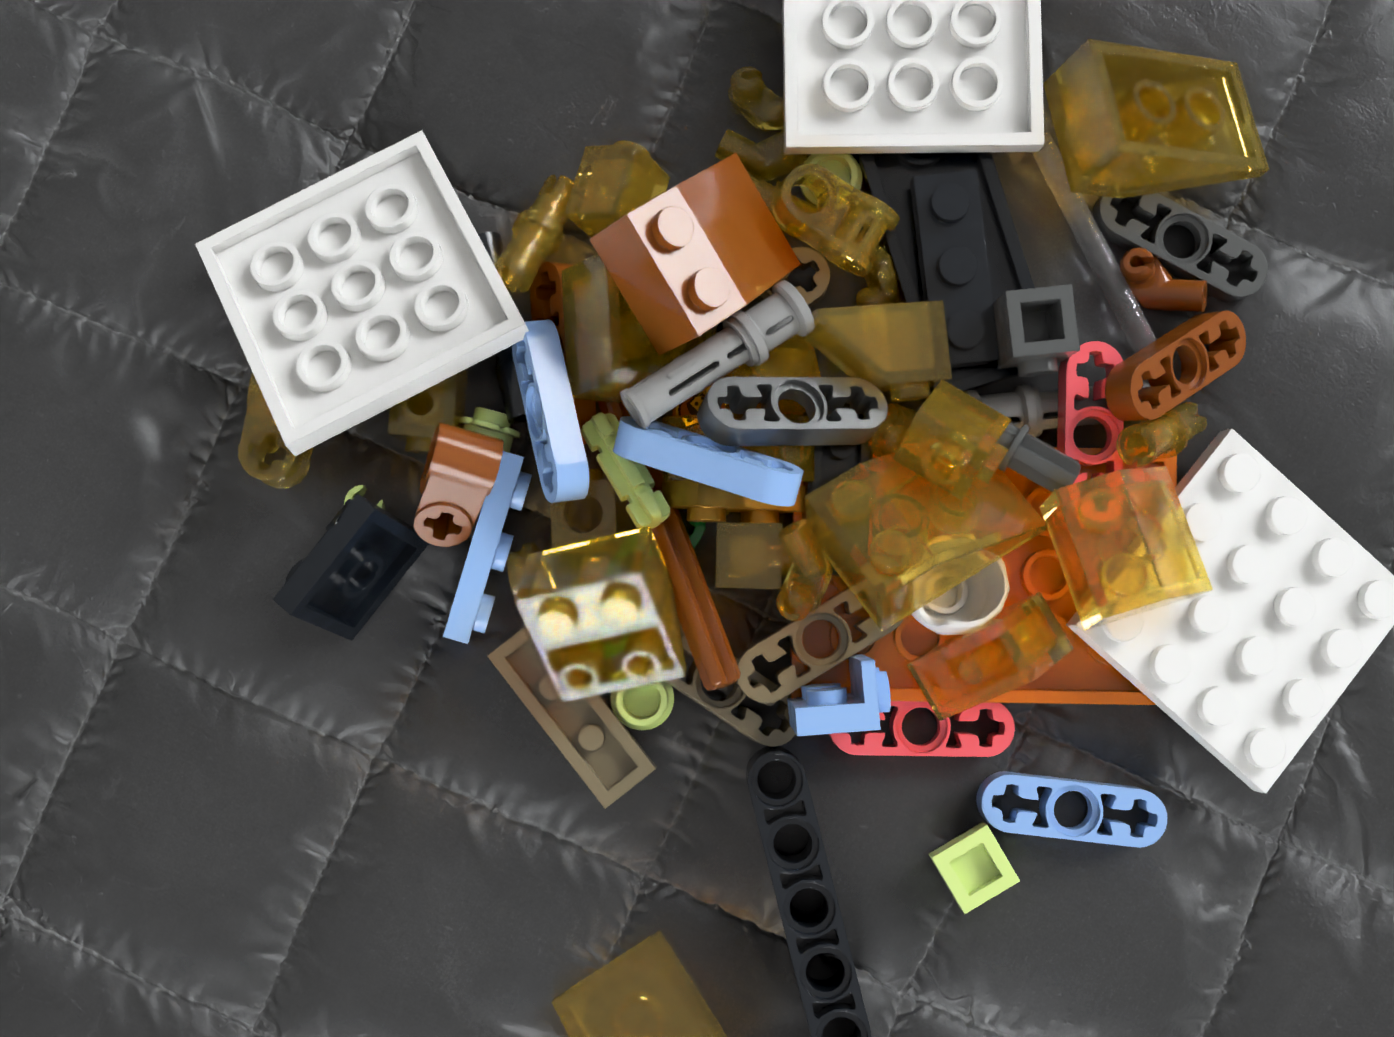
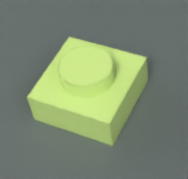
M984 822L979 823L929 853L931 860L964 914L1020 882L990 828Z

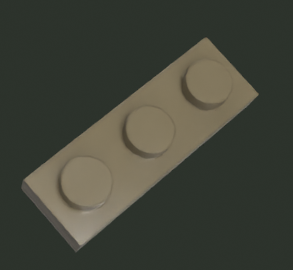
M540 616L536 617L487 656L605 809L656 770V765L625 725L618 719L612 708Z

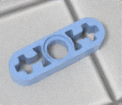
M549 319L525 321L529 331L525 332L524 340L512 345V354L544 496L549 503L585 499L589 490V467L556 326Z
M631 416L620 418L613 452L625 459L776 506L788 507L795 505L804 473L803 469L787 461L739 446H724L714 442L707 436L655 420L650 423V426L643 429Z
M1002 771L988 776L979 786L976 796L977 808L982 818L994 828L1007 833L1141 848L1157 842L1167 826V812L1162 801L1155 794L1135 786ZM1013 784L1014 794L1024 799L1039 800L1037 787H1045L1039 802L1042 823L1033 824L1037 813L1031 809L1024 808L1011 809L1009 818L1003 819L1002 811L992 805L993 795H1004L1006 785ZM1068 791L1080 792L1085 797L1088 805L1085 819L1073 827L1061 826L1054 815L1056 800ZM1108 794L1104 805L1118 810H1131L1134 800L1138 799V807L1149 813L1147 823H1137L1135 833H1131L1130 825L1117 819L1103 818V804L1100 795ZM1103 819L1105 830L1097 831Z

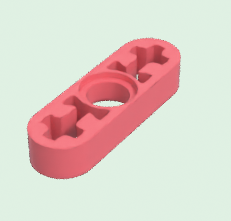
M1091 341L1080 345V351L1060 363L1058 375L1057 450L1078 461L1081 466H1092L1102 463L1106 465L1105 474L1094 473L1091 477L1092 493L1103 495L1104 500L1102 508L1092 509L1091 519H1086L1085 508L1075 507L1074 504L1075 494L1084 493L1087 489V472L1078 475L1072 487L1064 496L1056 495V506L1061 518L1069 526L1080 530H1097L1107 527L1118 517L1122 507L1124 421L1117 419L1111 413L1108 405L1107 409L1099 406H1090L1079 410L1074 408V399L1081 401L1089 398L1088 379L1083 376H1077V366L1088 362L1089 355L1094 356L1095 366L1105 368L1106 377L1096 381L1093 386V401H1097L1103 398L1106 399L1105 385L1108 374L1113 367L1123 361L1121 355L1114 347L1100 341ZM1084 418H1093L1099 421L1106 430V444L1095 455L1081 452L1074 442V429L1079 421Z
M891 701V706H894L890 717L889 728L894 741L893 744L882 745L885 738L883 731H864L861 735V742L857 743L851 742V736L848 732L828 734L839 749L851 755L992 757L1002 753L1010 745L1014 737L1015 725L1011 713L1001 703ZM948 707H957L954 714V720L976 721L980 716V710L987 709L988 718L999 722L998 732L989 733L987 744L979 745V738L975 734L970 732H954L957 744L954 746L946 745L951 731L950 719L946 709ZM915 708L929 709L937 720V731L934 737L924 744L910 743L902 731V722L905 715ZM879 713L880 720H885L884 713Z

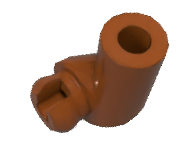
M1132 248L1122 256L1119 263V276L1126 288L1144 308L1163 311H1205L1208 293L1206 280L1174 279L1159 259L1153 257L1152 253L1145 248Z

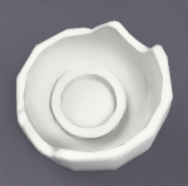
M968 537L929 541L912 554L901 578L902 590L911 615L923 626L941 635L973 633L1002 611L1010 591L1006 566L1002 558L998 555L991 556L983 552Z

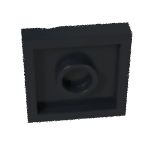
M356 494L352 500L348 499L345 502V505L332 519L330 524L327 525V532L308 556L298 561L287 574L284 586L273 598L289 615L351 641L429 545V543L417 535L414 527L359 494Z

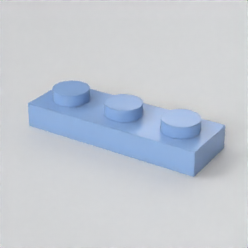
M506 451L502 453L494 486L490 494L485 497L443 634L445 638L468 644L472 630L485 633L495 596L483 593L490 569L503 572L514 535L502 532L509 508L522 510L532 474L520 471L524 459L522 456Z

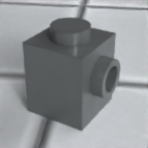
M1072 284L1005 291L993 303L1000 358L997 361L998 369L1017 367L1019 377L1053 374L1058 372L1057 363L1065 361L1080 351Z

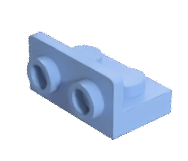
M855 654L849 657L851 693L847 694L846 688L841 687L840 683L802 686V697L787 698L790 726L797 736L881 730L879 713L890 712L891 709L887 672L880 671L879 667L875 666V660L863 654Z

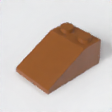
M737 153L672 187L626 214L589 239L659 356L710 330L748 305L801 264Z

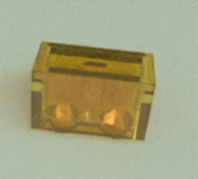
M650 526L528 554L514 602L562 702L685 677L686 662L673 583Z

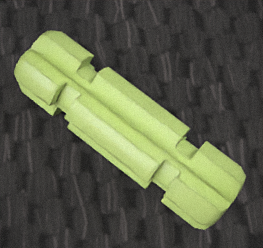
M598 413L582 426L581 434L592 452L596 450L600 452V454H597L596 459L621 502L629 501L630 504L626 506V511L636 528L651 530L659 526L661 522L670 516V506L660 490L652 491L651 488L655 486V481L645 465L620 457L613 452L619 426L616 416L612 413Z

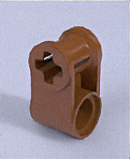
M438 422L420 478L419 490L422 496L414 518V529L421 539L429 544L441 547L456 546L468 539L484 499L490 494L497 478L504 447L503 439Z

